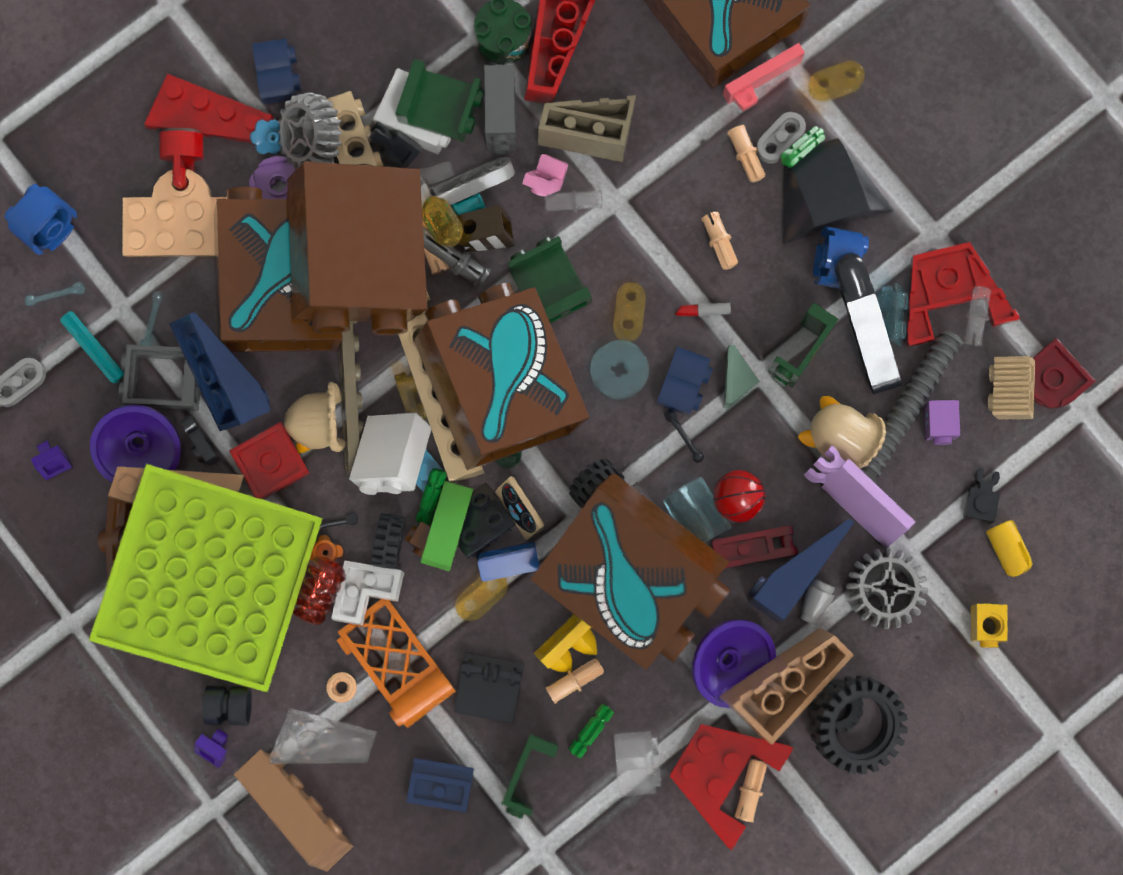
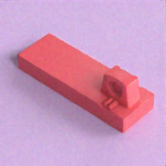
M797 43L725 85L723 96L727 103L735 102L742 111L757 104L758 99L754 92L756 88L802 62L805 52L800 44Z

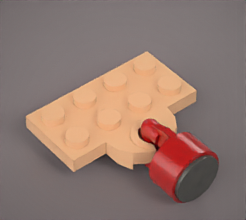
M189 128L163 129L159 133V159L171 161L172 170L162 175L156 182L152 197L123 198V256H215L214 212L216 199H227V197H212L210 187L205 179L195 173V162L203 160V134L199 130Z

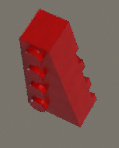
M538 0L524 93L525 101L543 104L553 103L596 0Z

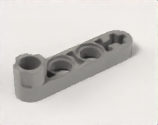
M500 157L431 188H428L424 179L421 180L422 217L510 179L515 174L510 158Z

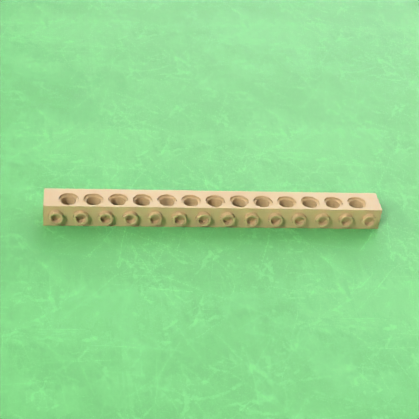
M351 91L326 99L332 101L333 109L338 110L336 118L341 120L339 131L343 133L339 135V140L342 145L337 147L339 164L384 167L379 152H372L369 143L373 142L369 138L372 133L370 126H363L360 117L364 116L365 112L361 100H354ZM346 122L355 123L354 128L350 131L341 129L342 125ZM353 149H364V153L360 157L350 156ZM426 289L427 301H430V298H429V295H428V292H427V289ZM425 312L407 323L408 331L399 334L426 416L432 427L431 430L449 482L455 484L484 474L482 466L466 470L462 457L452 452L455 440L450 428L443 425L444 413L439 401L433 397V386L427 372L424 370V364L414 343L415 337L427 322Z

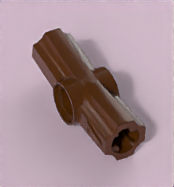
M109 497L106 528L100 531L97 540L98 547L106 554L107 583L133 507L131 504Z

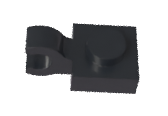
M378 121L370 128L372 133L369 138L374 143L382 146L380 155L398 168H407L421 152V146L399 130L392 135Z

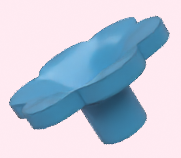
M259 120L255 124V130L251 132L250 140L253 144H256L255 147L258 153L266 154L269 152L276 154L280 151L281 145L278 142L281 139L280 134L277 133L280 130V124L276 120L268 122Z

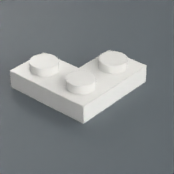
M344 561L331 619L363 626L369 597L398 602L404 572L397 569Z

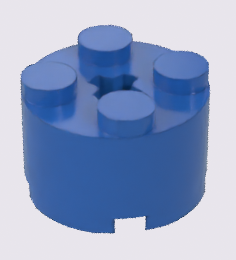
M33 184L27 188L24 197L15 206L10 207L6 211L4 218L8 221L9 231L34 253L41 255L44 254L41 250L49 248L52 251L67 239L74 228L70 224L72 216L76 219L77 213L75 209L50 188L39 187L37 184Z
M824 227L820 236L825 237L822 245L817 244L814 255L813 276L818 277L814 284L840 289L834 269L836 260L841 255L849 252L857 253L863 258V254L867 253L869 247V237L863 236L861 232Z

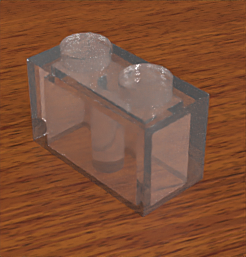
M651 732L614 734L619 796L655 794L656 787L661 786L660 769L654 768L653 756H658L657 737L651 738Z

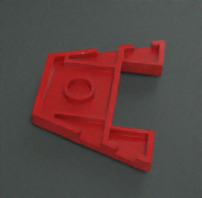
M970 242L912 256L906 336L907 347L934 341L935 338L928 311L984 299L992 327L1017 322L1020 319L1019 314L1015 309H1012L1006 300L1007 296L1001 288H998L990 276V271Z
M700 724L669 774V777L723 843L732 850L746 826L720 810L721 805L752 755L780 772L793 748L776 742L771 745L764 739Z

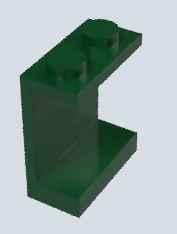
M413 59L395 112L397 121L464 142L466 135L472 134L476 117H473L476 107H481L485 91L482 90L481 79L475 78L473 84L427 71L425 62Z
M560 236L554 239L546 237L536 244V248L528 252L521 250L510 257L511 261L507 262L508 270L520 292L533 287L536 288L550 324L592 303V296L587 286L583 287L562 248Z
M813 303L800 325L819 338L798 369L777 356L768 371L772 374V380L783 387L788 385L793 388L837 323L838 318L816 303Z
M530 734L501 803L507 806L506 813L520 819L523 818L524 814L531 815L532 807L511 798L531 750L534 749L555 758L559 748L558 745Z

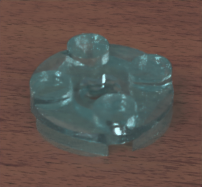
M614 340L602 348L600 347L593 355L590 364V376L594 387L604 396L615 400H624L636 396L645 386L649 374V364L645 355L641 352L642 350L634 343L625 340ZM618 362L623 363L624 369L628 370V373L622 374L621 377H616L615 372L611 371V367H617Z

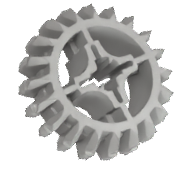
M313 93L297 94L292 96L290 101L285 102V109H281L282 119L278 120L280 130L277 132L280 134L281 140L278 144L283 146L282 155L287 156V163L292 164L294 169H297L304 161L334 163V157L339 155L337 147L342 145L339 135L343 133L339 131L341 120L336 118L338 110L333 109L332 101L326 100L325 96Z
M891 548L885 549L884 557L881 551L876 549L873 551L874 560L870 555L865 554L862 558L866 565L858 561L854 564L855 569L860 572L859 574L856 572L848 574V577L855 580L856 584H847L846 589L855 590L856 594L848 596L847 599L848 601L857 599L859 605L852 608L853 612L863 609L865 612L861 615L860 619L862 621H866L872 616V627H877L880 620H882L883 629H889L890 621L892 620L894 627L900 628L902 624L901 618L907 624L912 622L909 612L915 616L921 614L920 609L915 604L926 605L927 601L919 597V594H926L929 589L920 587L919 583L927 581V577H917L916 573L921 571V565L915 566L912 569L910 565L914 558L910 556L905 561H902L904 552L901 550L897 551L895 557L892 558ZM883 565V571L878 582L864 583L867 574L873 567ZM893 566L904 573L909 585L897 581L895 570H892ZM885 580H887L889 587L900 590L889 593L890 597L886 596V591L877 587L886 584ZM865 592L878 597L882 612L875 609L868 602ZM909 594L906 605L900 611L891 613V606L894 605L895 597L897 595Z

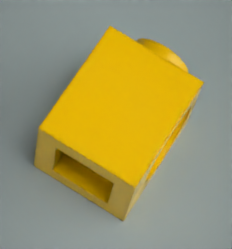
M972 605L971 642H980L981 648H998V643L1007 641V605ZM986 618L991 619L995 623V631L992 635L987 634L983 630L982 625Z

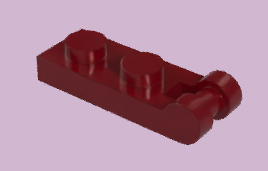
M793 525L711 541L712 549L729 561L725 569L799 555L797 546L793 544ZM780 538L782 548L774 549L772 539Z

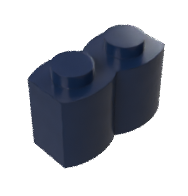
M286 38L253 43L257 83L263 105L290 101L292 96L297 95L296 91H301L299 74L293 73V64L297 63L295 47L289 46Z
M677 346L656 404L687 416L690 415L691 410L698 411L703 397L702 394L698 393L701 383L708 384L713 367L708 366L710 358Z

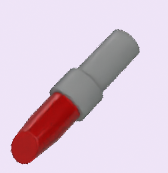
M708 302L681 305L676 310L675 315L709 317V315L731 314L730 303L708 304Z

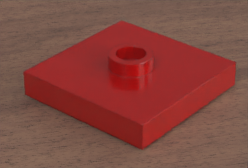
M282 422L275 424L229 450L255 498L264 500L310 474Z

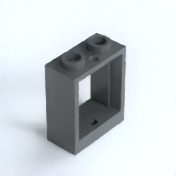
M484 65L485 136L487 149L495 154H508L510 151L516 150L514 65Z
M127 345L126 353H123L121 358V368L125 371L124 382H120L119 398L124 405H143L153 409L199 411L200 389L180 347ZM140 358L185 360L182 400L137 398Z

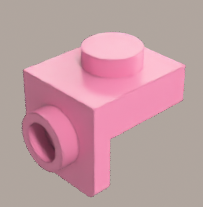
M542 154L537 169L525 173L522 184L531 187L530 191L540 196H547L560 191L568 163L550 155Z

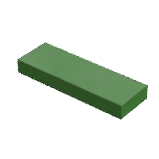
M447 481L444 482L420 563L450 571L473 489Z

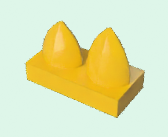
M573 614L533 654L548 669L567 672L569 670L572 671V657L569 651L571 647L583 654L597 655V644L594 634L590 629L591 627Z

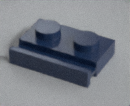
M414 758L406 802L467 812L474 768Z

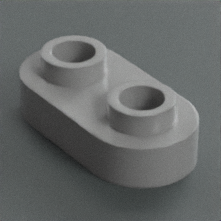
M787 112L781 115L760 137L757 144L758 157L763 162L770 164L780 161L781 153L803 136L806 128L803 117L795 112ZM792 126L795 132L788 133L785 127ZM773 146L776 152L768 153L766 147Z
M24 358L0 376V405L4 407L14 406L38 388L46 378L44 366L36 359ZM35 370V377L28 379V372ZM7 388H11L12 394L9 397H4V391Z

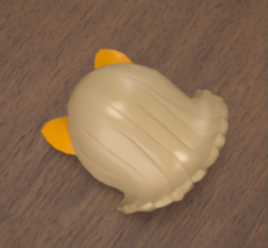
M328 383V390L326 392L306 394L297 399L285 413V430L297 442L296 449L298 453H305L310 449H322L330 446L332 451H343L346 442L341 438H337L335 404L342 402L343 394H341L336 383Z
M822 396L820 398L821 410L813 417L811 429L801 432L798 439L804 445L816 448L828 460H830L829 457L824 453L833 446L845 462L850 459L859 469L868 466L872 458L876 457L877 452L882 448L885 441V422L876 414L868 413L864 417L856 409L840 404L833 397Z

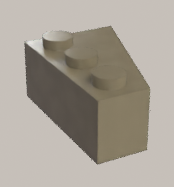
M636 95L627 96V99L619 100L600 98L596 102L582 103L581 100L545 103L538 129V145L623 162Z

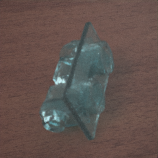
M895 283L894 290L892 286H881V291H878L877 301L881 313H887V318H883L889 340L898 347H901L902 338L906 337L907 331L906 322L903 321V312L908 308V294L898 283Z

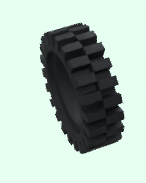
M856 675V679L846 676L844 677V683L840 680L832 682L835 687L833 690L826 687L822 691L826 695L824 700L819 697L816 699L815 703L820 707L818 711L814 709L811 711L810 716L816 720L815 722H809V729L815 732V734L810 736L812 741L817 744L815 746L816 750L823 755V758L837 768L851 774H855L856 771L861 775L867 774V769L876 772L879 770L878 763L884 766L890 763L887 759L889 754L893 757L898 755L899 752L894 749L895 745L903 746L905 742L904 739L899 737L900 733L907 734L908 727L902 724L903 721H908L907 714L901 711L905 706L903 702L898 700L899 696L890 690L891 688L875 679L866 678L862 675ZM860 698L872 699L878 705L882 716L881 729L877 738L866 748L857 751L843 749L835 735L836 719L840 711L853 700Z

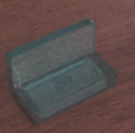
M702 477L685 484L663 499L672 518L704 543L732 528L728 520L717 511L713 495Z

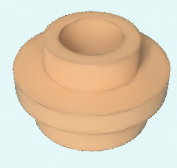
M339 672L329 678L326 689L332 700L344 703L355 696L357 684L350 674ZM345 682L347 684V691L345 693L337 691L338 683Z

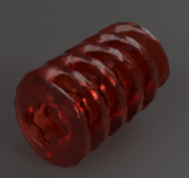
M314 556L313 561L319 567L309 566L308 572L314 577L304 576L303 582L309 587L301 586L299 593L303 597L297 598L295 605L298 608H294L293 614L307 623L319 625L324 623L326 619L325 614L329 613L331 609L330 604L335 601V594L340 591L341 583L345 581L346 574L344 568L337 562L322 556Z

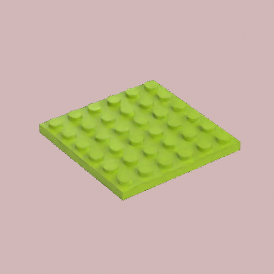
M146 464L89 641L268 692L323 518Z

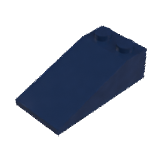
M195 312L169 323L219 431L242 425L271 411L267 392L260 387L257 380Z
M849 518L777 569L766 579L761 576L749 591V594L753 596L749 603L777 624L783 621L855 521Z

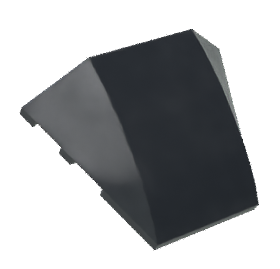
M839 138L820 143L793 167L784 166L783 244L811 236L813 232L823 230L824 227H833L863 217L868 219L894 210Z

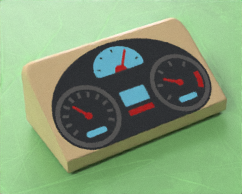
M509 477L495 492L508 514L516 523L524 539L528 540L544 530L545 526L515 478Z

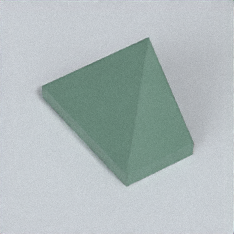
M728 345L726 350L724 408L732 407L760 382L735 345Z

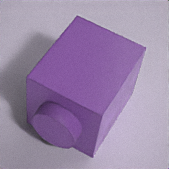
M959 400L928 401L924 405L925 440H934V445L952 444V440L960 436Z

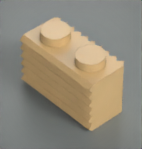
M1031 356L995 357L994 365L989 367V380L994 384V392L988 396L989 411H992L993 416L1000 420L1033 419L1035 360Z

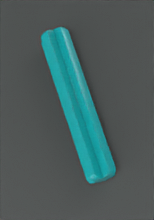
M69 311L60 318L63 326L108 380L113 384L119 382L124 377V372L75 313Z

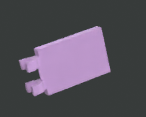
M833 446L824 453L829 457L831 463L827 462L825 458L820 457L814 464L821 473H817L813 468H810L804 474L811 482L823 483L822 488L886 549L915 523L902 508L850 459L845 462Z

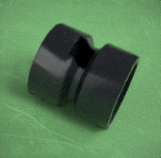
M206 686L202 708L204 725H223L225 721H228L233 726H248L252 711L251 688L232 686L230 691H227L225 686Z

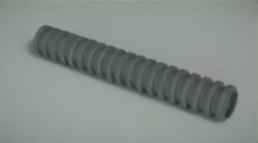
M943 329L939 331L940 337L934 339L935 345L929 347L930 352L924 355L925 360H921V367L915 369L916 375L910 377L911 383L905 385L906 390L900 393L902 397L897 398V405L892 406V413L886 415L887 421H884L886 435L883 446L877 452L876 457L872 458L868 466L860 469L874 483L877 482L876 476L880 477L881 475L880 470L886 468L885 462L891 460L890 454L896 452L895 446L901 444L900 438H904L906 436L905 431H909V424L914 423V416L919 415V408L924 407V400L929 399L930 395L928 393L934 391V385L939 383L938 378L944 375L943 370L948 369V362L953 361L954 357L952 355L958 353L957 347H962V339L952 331Z

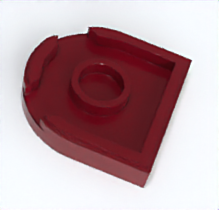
M1057 338L1053 339L1033 357L1035 360L1034 402L1039 406L1050 409L1064 407L1073 402L1096 382Z

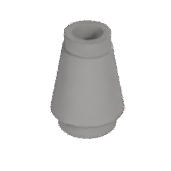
M814 578L811 585L806 589L800 618L817 625L834 599L835 595L833 593L836 587Z

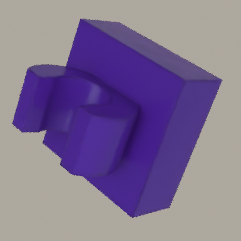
M48 440L37 445L40 454L31 458L34 468L45 480L73 468L70 458L58 445L51 448Z
M220 729L216 730L211 739L201 734L195 742L194 752L219 769L226 760L227 750L223 747L228 741V735Z

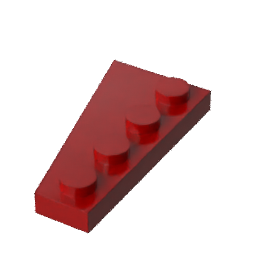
M167 74L144 125L148 129L155 130L157 128L196 129L205 137L217 136L224 137L226 140L252 143L250 134L255 130V124L259 120L268 122L274 120V118L270 114Z

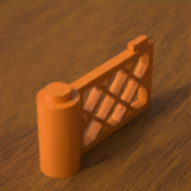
M381 599L366 610L364 621L370 617L369 624L363 623V626L347 624L338 631L341 637L336 641L346 655H349L351 652L354 654L393 709L389 712V715L398 727L404 724L409 728L455 693L456 690L389 600ZM386 606L391 613L390 626L374 625L375 613ZM395 620L398 622L401 628L394 627ZM356 627L368 628L365 645L353 643L347 634ZM373 629L389 631L386 647L370 645ZM393 631L407 634L409 637L407 650L391 648ZM412 644L415 645L419 652L412 651ZM358 648L365 649L364 656L360 653ZM369 649L385 652L383 669L371 667L368 664ZM390 652L406 654L404 671L387 669ZM411 655L422 656L429 664V667L421 673L408 672ZM375 672H381V673H382L381 680L379 679V677L376 675ZM387 673L403 675L401 688L391 695L385 687ZM407 676L414 677L409 682H407Z

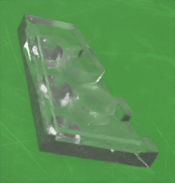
M290 708L271 754L270 764L367 763L377 732Z

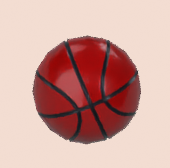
M730 471L722 476L714 487V505L722 517L733 522H747L757 516L764 507L766 499L764 486L756 475L748 471Z

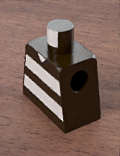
M500 205L457 215V227L443 229L445 242L449 245L460 244L467 252L471 253L515 246L511 218Z

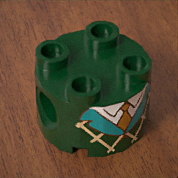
M491 0L479 9L474 19V34L480 54L487 61L497 65H505V63L509 62L515 63L527 54L532 38L531 18L522 5L513 0Z

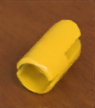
M1013 520L1001 523L986 531L991 545L1008 576H1019L1031 569L1033 565L1031 557Z

